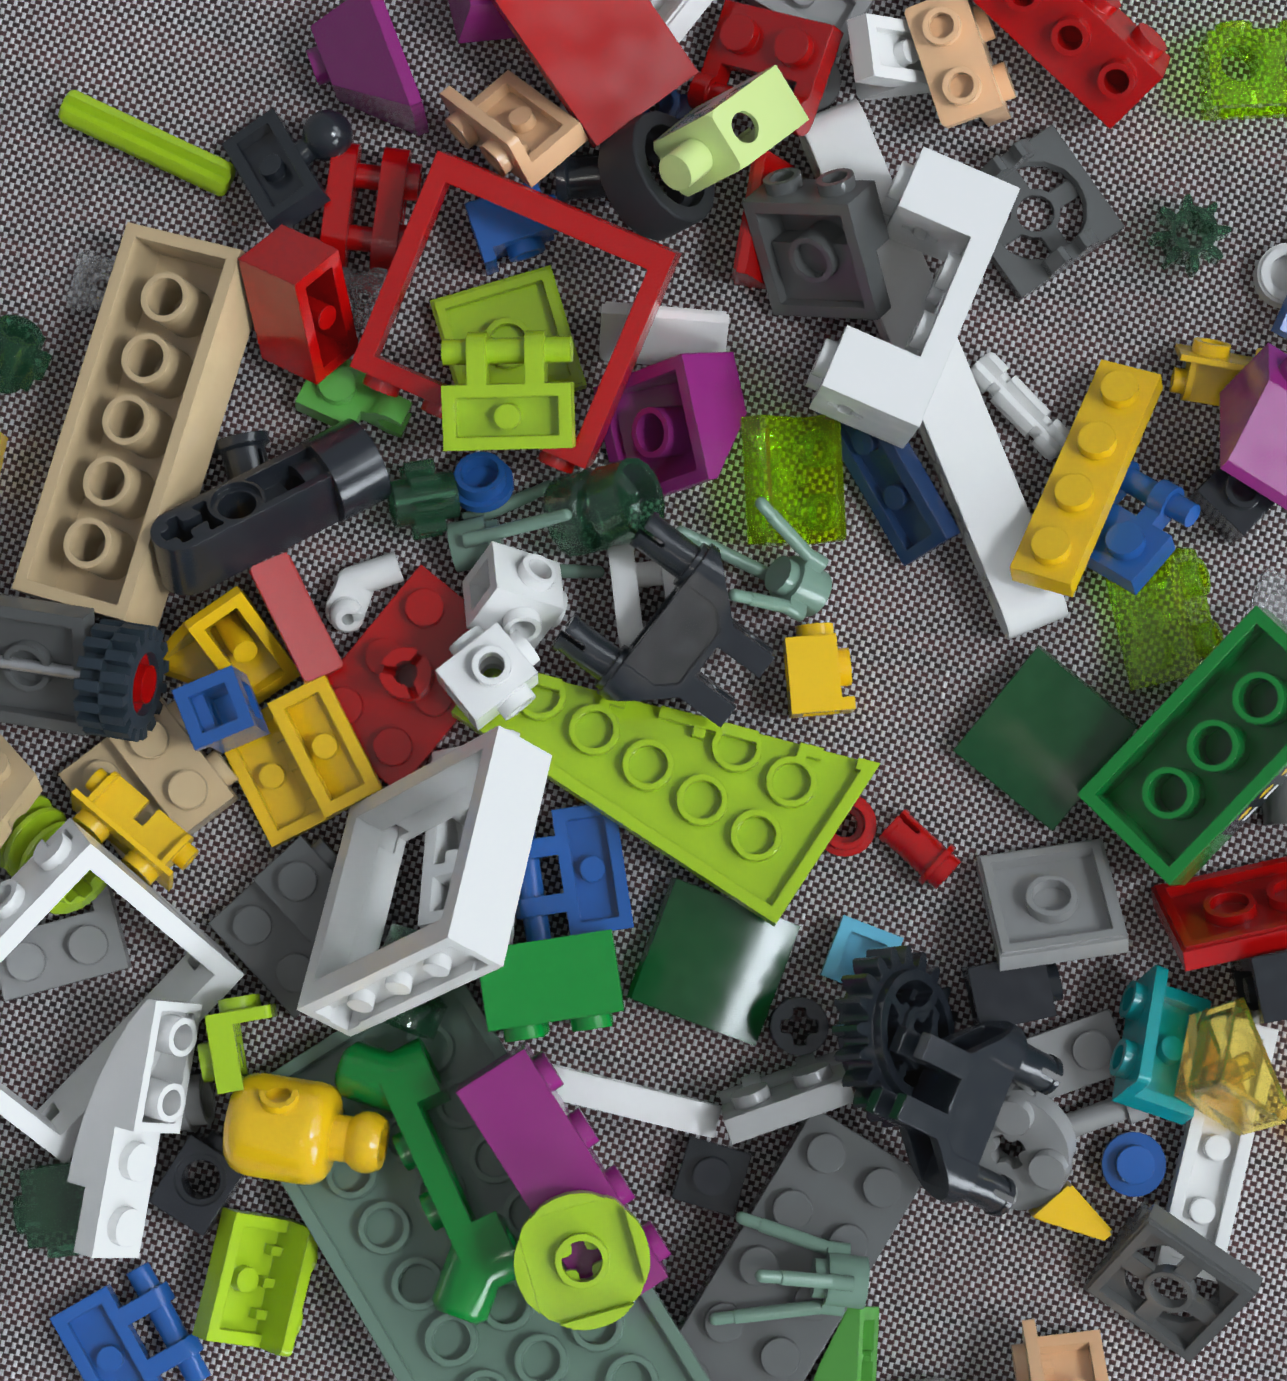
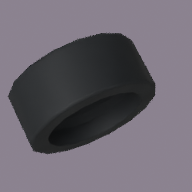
M657 110L637 116L600 144L598 168L603 189L611 206L622 221L637 234L659 241L672 237L704 220L713 207L715 186L713 184L687 197L681 194L680 191L670 188L663 181L667 195L662 191L654 180L647 164L646 156L659 171L660 159L654 151L653 142L676 124L678 120L672 115Z

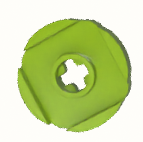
M586 1190L565 1192L542 1203L523 1223L514 1252L515 1277L526 1302L548 1320L573 1330L601 1328L623 1317L642 1293L644 1283H646L650 1271L648 1241L636 1216L626 1209L615 1197ZM584 1241L587 1249H599L602 1260L592 1264V1276L580 1278L577 1269L565 1270L562 1258L572 1254V1243Z

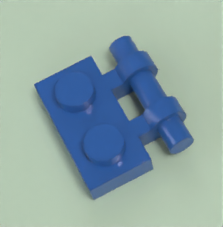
M1132 460L1086 567L1132 594L1137 595L1176 550L1172 536L1163 531L1165 526L1171 519L1185 527L1192 526L1200 515V505L1184 497L1183 488L1167 479H1162L1158 482L1140 472L1139 464ZM1126 494L1145 503V506L1137 515L1118 505Z
M588 805L551 810L555 836L536 838L534 831L519 896L520 900H518L515 913L516 920L523 919L526 942L551 939L548 915L567 912L570 935L609 929L615 931L634 928L618 824ZM558 855L564 893L545 895L539 858Z
M149 1262L126 1274L138 1295L137 1298L122 1306L112 1286L108 1284L49 1318L84 1381H164L161 1374L176 1365L185 1381H202L211 1375L199 1353L204 1349L201 1341L192 1333L189 1334L171 1303V1300L176 1298L167 1281L160 1283ZM146 1315H149L167 1347L153 1356L149 1355L132 1324Z

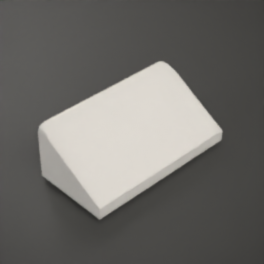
M606 301L605 304L602 303L599 355L602 360H610L632 308V303ZM660 306L636 364L653 365L684 353L726 352L729 314H726V311Z

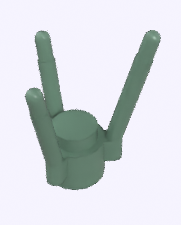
M551 480L544 481L513 494L503 506L496 510L485 513L462 512L463 520L446 523L449 548L456 572L471 570L492 541L504 545L503 538L570 520L572 513L567 508L500 524L498 519H494L551 493L555 489V483ZM560 564L562 578H602L605 573L601 566Z
M759 497L755 500L756 508L799 556L778 557L767 567L681 525L676 528V530L697 546H700L702 543L707 545L714 544L720 549L723 561L764 580L766 589L770 591V595H765L752 591L731 589L728 592V597L734 602L783 613L801 622L805 617L818 613L830 596L832 579L830 574L824 571L829 562L828 558L813 550L764 497Z
M741 1211L736 1214L735 1219L737 1223L825 1255V1259L814 1257L811 1272L759 1269L755 1273V1279L760 1283L810 1288V1297L820 1298V1300L714 1312L709 1315L708 1320L710 1324L715 1326L734 1323L741 1324L820 1314L843 1317L845 1307L864 1309L869 1288V1258L851 1255V1243L828 1241Z

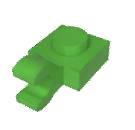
M349 359L319 384L306 380L295 400V409L330 426H334L348 418L355 420L357 423L363 420L388 434L400 438L412 417V414L409 413L412 402L399 395L398 397H392L364 385L362 382L366 373L349 367L351 364Z

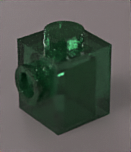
M71 1162L33 1166L20 1170L22 1195L15 1196L13 1200L15 1228L18 1235H27L28 1249L46 1247L48 1258L80 1255L74 1253L85 1187L67 1182Z

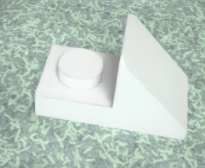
M869 13L847 20L850 40L849 55L853 65L856 92L859 99L874 100L931 93L907 20Z

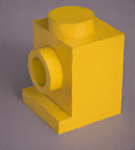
M811 623L795 626L796 637H785L782 643L789 719L853 713L856 709L855 696L842 697L841 686H852L849 648L837 647V636L834 633L833 623Z

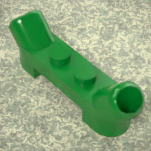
M418 1037L393 1051H388L363 1041H357L343 1052L335 1073L334 1083L342 1097L394 1115L401 1131L392 1136L397 1153L408 1171L418 1168L428 1190L419 1195L425 1215L435 1231L444 1227L451 1241V1247L432 1301L436 1310L477 1325L488 1319L498 1288L516 1280L514 1272L516 1239L506 1217L497 1211H493L477 1219L428 1112L450 1101L451 1097L421 1038Z

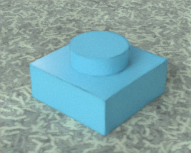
M842 915L820 975L842 983V976L855 975L852 963L854 958L866 957L867 949L901 946L904 938Z

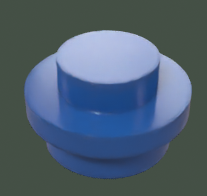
M474 452L458 462L451 477L450 487L452 496L460 507L470 512L485 513L500 508L510 499L514 491V479L510 467L498 456L490 452Z
M1125 1132L1111 1139L1104 1148L1101 1156V1171L1107 1184L1116 1192L1125 1196L1139 1197L1149 1194L1160 1185L1166 1172V1158L1161 1146L1152 1137L1140 1132Z

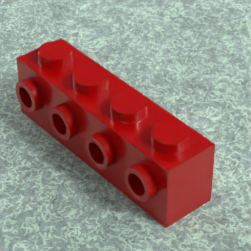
M972 0L1109 129L1120 121L1164 77L1171 59L1165 52L1167 46L1161 36L1145 23L1136 25L1119 9L1121 7L1120 0Z

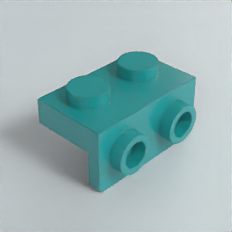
M1155 965L1137 981L1132 980L1127 985L1121 998L1119 1014L1125 1018L1122 1039L1117 1043L1110 1061V1074L1116 1077L1112 1101L1183 1125L1194 1117L1212 1001L1167 986L1169 969Z

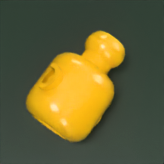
M253 1073L244 1077V1090L234 1091L230 1097L223 1130V1154L229 1167L237 1173L298 1185H313L321 1182L329 1174L334 1161L346 1163L352 1170L364 1174L374 1173L383 1166L389 1143V1121L384 1116L372 1111H363L354 1116L343 1115L341 1095L337 1087L331 1084L268 1073Z

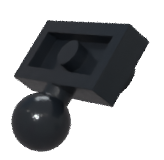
M272 108L226 140L222 145L265 221L274 231L281 224L292 228L330 201L310 163L316 159L330 161L331 157H336L346 152L353 141V130L350 122L341 113L334 110H320L307 119L303 126L302 138L296 141L286 123Z

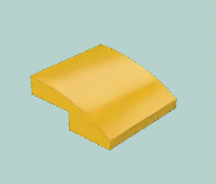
M326 675L267 703L268 706L262 709L261 712L270 734L224 753L234 774L239 778L238 782L272 848H276L383 789Z

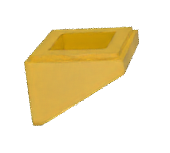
M1068 1180L1061 1191L1047 1203L1028 1210L1035 1219L1105 1241L1112 1235L1109 1232L1112 1229Z

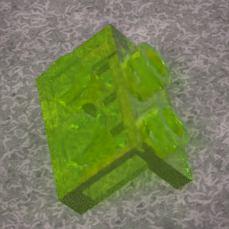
M823 414L804 418L774 415L742 417V455L748 545L790 546L756 508L755 500L759 497H764L809 546L844 541L846 539V518L840 422Z
M1177 548L1137 595L1105 578L1131 691L1186 679L1224 639L1219 624L1211 618L1206 595L1211 590L1209 572L1204 561L1197 557L1194 548Z

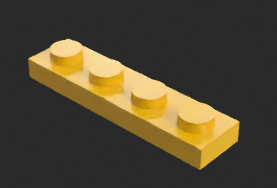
M1101 359L1009 567L1012 581L1069 597L1074 596L1162 392L1161 374Z

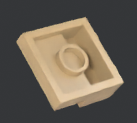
M160 697V701L163 704L160 715L154 714L156 725L152 731H147L148 737L146 739L133 742L106 737L58 774L71 792L76 788L88 797L91 792L85 788V784L98 769L103 768L109 774L116 771L149 800V804L135 818L139 824L143 826L160 809L191 836L240 799L230 786L239 779L234 774L231 766L215 749L208 755L203 750L195 751L176 701L174 700L167 704L162 697ZM111 843L117 853L123 858L125 854Z

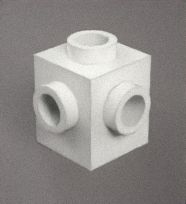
M494 541L490 543L462 581L467 629H472L479 625L485 632L498 622L507 635L518 630L533 649L537 647L551 627L555 628L561 623L567 609L568 597L566 592L563 591L560 562Z
M496 622L485 632L478 625L464 633L449 648L453 657L435 670L439 684L476 730L479 731L499 714L505 720L511 719L536 698L531 689L538 684V672L533 666L540 661V658L518 630L507 635L498 622ZM489 668H497L502 671L495 678H488L482 675Z

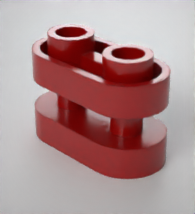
M352 143L346 152L339 156L331 157L326 189L330 201L324 205L320 241L339 250L342 268L346 269L350 250L370 252V272L387 274L407 226L404 225L407 201L417 202L420 195L422 164L411 163V150L385 147L381 165L361 163V144ZM358 188L378 191L373 227L354 225Z

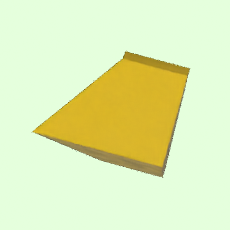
M235 586L183 622L166 641L168 652L163 660L169 661V672L164 675L190 683L232 665L248 676L258 704L300 676L291 657L247 594L238 586Z

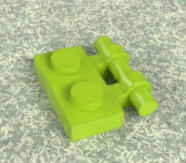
M546 330L525 331L524 337L490 338L488 332H468L466 339H443L441 342L443 366L466 365L467 384L441 386L443 451L576 447L574 381L548 382V363L573 362L574 348L572 336H547ZM524 363L525 383L490 384L491 364Z

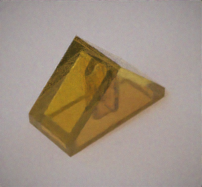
M1244 997L1190 1015L1174 1094L1178 1099L1239 1136L1287 1123L1286 1098Z

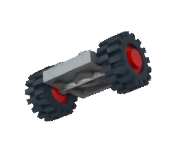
M0 594V722L83 736L96 735L133 742L143 741L148 737L147 731H152L156 725L154 714L160 715L163 707L160 696L161 693L166 694L168 683L163 682V677L165 673L169 672V661L163 660L168 652L167 642H162L163 632L157 630L156 626L111 619H101L100 624L95 623L94 608Z

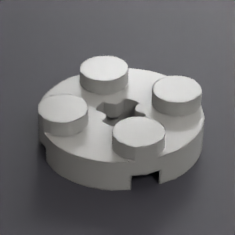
M1011 1083L979 1164L1000 1175L1011 1178L1016 1185L1015 1198L996 1189L994 1195L1012 1203L1010 1209L1027 1210L1044 1205L1063 1188L1073 1167V1156L1076 1153V1135L1064 1111L1050 1097L1039 1091H1036L1031 1096L1024 1091L1013 1090L1016 1084ZM998 1135H1003L1009 1142L1019 1140L1023 1144L1024 1148L1018 1155L1019 1158L1006 1154L1000 1148L999 1144L1001 1142Z

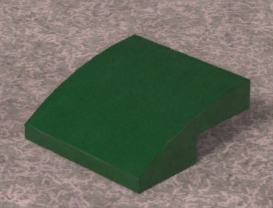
M1038 645L958 742L953 751L1053 831L1080 799L1077 794L1124 745L1138 724Z
M672 877L626 997L756 1046L801 926L780 918L774 927L730 898Z

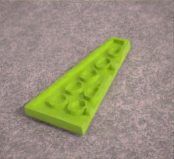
M489 668L482 675L488 678H495L502 671L497 668ZM538 673V684L531 689L536 698L509 720H505L499 714L477 731L457 705L451 712L452 717L480 735L497 726L519 732L522 739L552 755L547 779L774 927L881 764L859 757L854 759L824 751V748L802 742L797 744L763 735L757 730L727 722L720 728L707 717L662 705L657 707L638 701L606 700L597 693V690L566 683L560 678Z

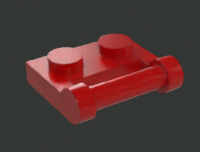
M725 0L702 70L694 76L689 85V106L694 109L731 89L732 86L727 85L731 71L755 76L776 64L788 85L795 86L793 93L809 118L806 123L791 133L803 137L810 131L844 33L831 24Z

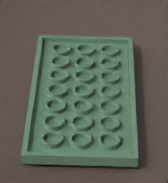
M466 984L351 1037L336 1031L271 1073L324 1082L336 1087L334 1083L335 1073L343 1052L350 1045L357 1041H363L388 1051H393L420 1037L428 1049L451 1097L450 1101L428 1112L477 1219L493 1211H497L506 1217L516 1242H518L522 1225L532 1213L456 1094L460 1082L508 1053L495 1031L488 1032L485 1014ZM341 1096L343 1115L354 1116L363 1111H372L384 1116L389 1121V1143L382 1168L374 1173L364 1174L352 1170L346 1163L334 1161L329 1174L319 1183L298 1185L281 1182L398 1381H711L653 1287L641 1294L634 1301V1305L619 1320L592 1330H573L548 1320L526 1302L516 1280L498 1288L488 1319L477 1325L436 1310L432 1297L450 1250L451 1241L445 1228L443 1227L435 1231L425 1215L419 1195L428 1190L418 1168L408 1171L397 1153L392 1136L401 1131L393 1114Z

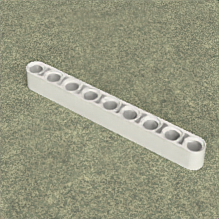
M854 98L816 113L810 131L803 137L799 136L815 179L834 169H851L854 172L855 180H875L882 206L893 180L859 101ZM883 214L887 226L890 217ZM888 239L876 251L891 309L879 320L873 321L881 340L904 349L915 324L919 322L924 310L933 313L935 309V304L925 301L934 279L922 252ZM957 338L918 430L997 622L1005 637L1010 640L1067 617L1068 608L1062 594L1012 581L1009 567L1031 520V514Z

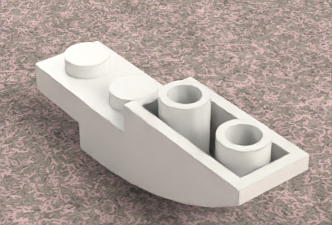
M147 998L129 1021L113 1047L97 1079L85 1110L67 1179L69 1183L85 1187L74 1253L90 1258H139L160 1134H180L203 1004Z

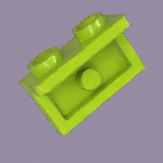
M260 993L217 1000L219 1013L204 1016L209 1042L198 1044V1056L204 1083L215 1081L217 1095L244 1090L243 1079L249 1075L240 1023L278 1016L276 1004L261 1005Z
M223 1207L192 1335L205 1341L257 1347L278 1356H291L296 1336L302 1326V1309L311 1272L314 1270L318 1259V1245L306 1224L283 1216Z

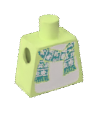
M773 65L695 107L653 142L654 151L660 159V176L666 185L689 197L742 170L809 120L777 65ZM736 113H743L752 120L755 128L751 130L749 127L736 137L732 129V119Z

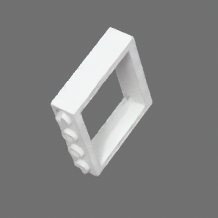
M497 726L350 807L299 998L298 1011L351 1037L503 967L550 767L551 754L522 739L519 732ZM468 809L442 919L379 949L406 841Z
M71 818L46 842L41 839L34 850L33 856L11 879L0 883V963L89 870L101 878L188 953L38 1110L34 1109L0 1082V1115L64 1164L73 1155L83 1116L97 1079L119 1037L146 999L203 1004L200 1016L201 1021L218 1003L217 1000H221L244 976V973L220 945Z

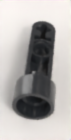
M348 418L300 442L298 446L160 515L152 524L150 535L163 586L168 591L177 595L201 593L337 522L341 523L388 499L391 495L390 478L384 461L368 433L359 423Z

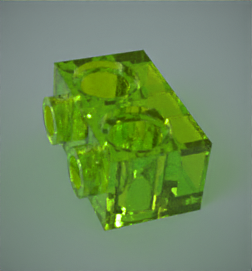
M1287 20L1279 22L1277 28L1253 29V23L1250 21H1226L1215 25V30L1207 31L1198 46L1202 121L1287 117V68L1285 65V56H1287ZM1237 57L1243 60L1249 67L1250 79L1236 81L1229 78L1222 69L1221 59Z

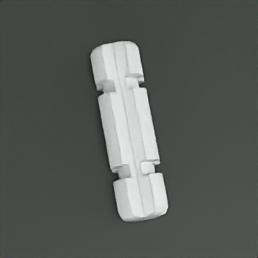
M989 352L982 356L970 368L979 390L983 394L988 391L993 396L990 402L1024 437L1029 434L1034 439L1031 444L1045 459L1052 460L1056 458L1062 450L1069 430L1058 418L1053 422L1047 416L1051 411L1016 375L1011 378L1006 373L1009 367L995 353Z

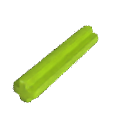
M70 90L61 103L58 117L63 124L212 194L224 196L234 181L236 169L231 162L82 92Z

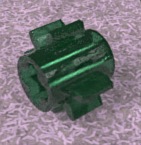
M1185 194L1180 202L1177 214L1163 206L1158 211L1156 218L1166 228L1164 231L1152 234L1148 239V245L1162 247V251L1166 256L1161 265L1163 270L1169 268L1173 263L1183 265L1188 277L1191 278L1198 272L1199 260L1202 257L1213 265H1217L1223 258L1221 250L1213 244L1215 241L1226 238L1231 232V227L1225 225L1218 226L1213 215L1218 207L1216 202L1209 204L1205 209L1200 206H1194L1191 195ZM1184 224L1189 225L1191 234L1202 236V239L1194 248H1190L1188 238L1177 237L1176 235Z
M8 314L0 317V393L4 394L16 393L20 389L25 392L29 391L34 380L42 381L52 359V355L41 350L46 338L43 336L40 328L31 320L19 315Z
M433 458L403 463V467L399 468L401 479L390 480L391 495L387 499L394 527L411 526L413 540L442 536L443 532L448 529L446 519L458 518L460 515L459 493L452 471L436 473Z

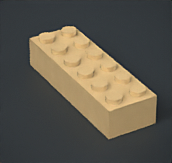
M127 222L11 589L38 600L94 608V616L101 619L156 626L158 629L169 591L163 586L150 530L152 524L160 515L200 495L253 325L238 261L245 254L244 251Z

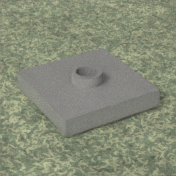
M1102 838L976 856V871L1000 971L1128 953L1129 937Z

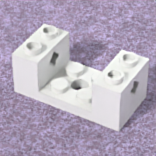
M926 147L922 148L914 165L902 161L881 207L883 214L890 217L887 224L890 239L944 262L943 265H940L925 301L935 304V309L933 313L924 310L919 322L915 324L904 349L848 325L838 342L827 338L805 384V387L816 391L809 409L902 449L905 447L921 425L1020 190L1019 187Z

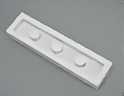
M1212 1014L1204 1046L1194 1117L1186 1122L1166 1211L1227 1252L1279 1030ZM1158 1245L1153 1263L1156 1265H1177L1184 1256L1169 1246ZM1202 1270L1196 1276L1216 1281L1215 1277L1205 1270Z

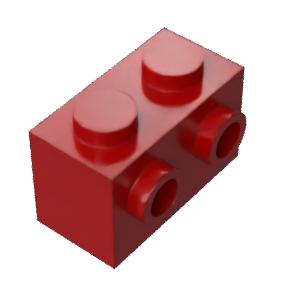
M281 224L238 259L262 359L312 383L319 384L355 354L358 347V339L338 249L323 243L315 237H309Z

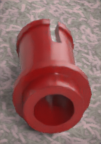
M904 809L878 839L882 843L885 842L921 875L918 879L921 885L928 882L934 889H937L962 861L953 854L956 850L953 844L946 848L910 815L911 812Z

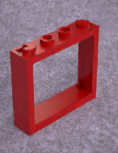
M437 150L349 367L366 373L362 383L378 392L398 397L402 389L423 398L424 400L420 408L442 419L441 386L447 384L380 355L449 186L453 185L647 269L577 436L576 447L540 449L537 460L570 474L573 473L576 465L586 469L592 466L682 253L449 152Z

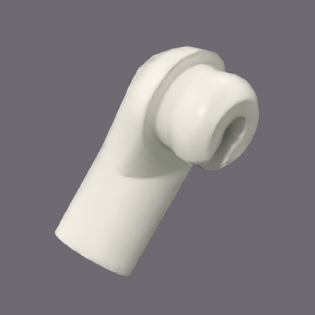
M395 552L345 567L338 573L325 604L326 618L336 630L349 633L359 629L363 624L374 591L404 582Z

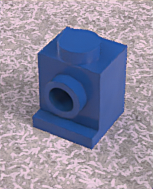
M538 183L532 187V189L541 192ZM554 193L548 195L556 199ZM483 198L464 203L467 218L487 275L499 272L497 263L499 258L508 256L510 262H519L543 253L546 250L544 243L554 240V233L559 232Z
M232 665L171 690L193 748L197 752L211 747L221 753H225L270 734L248 676Z

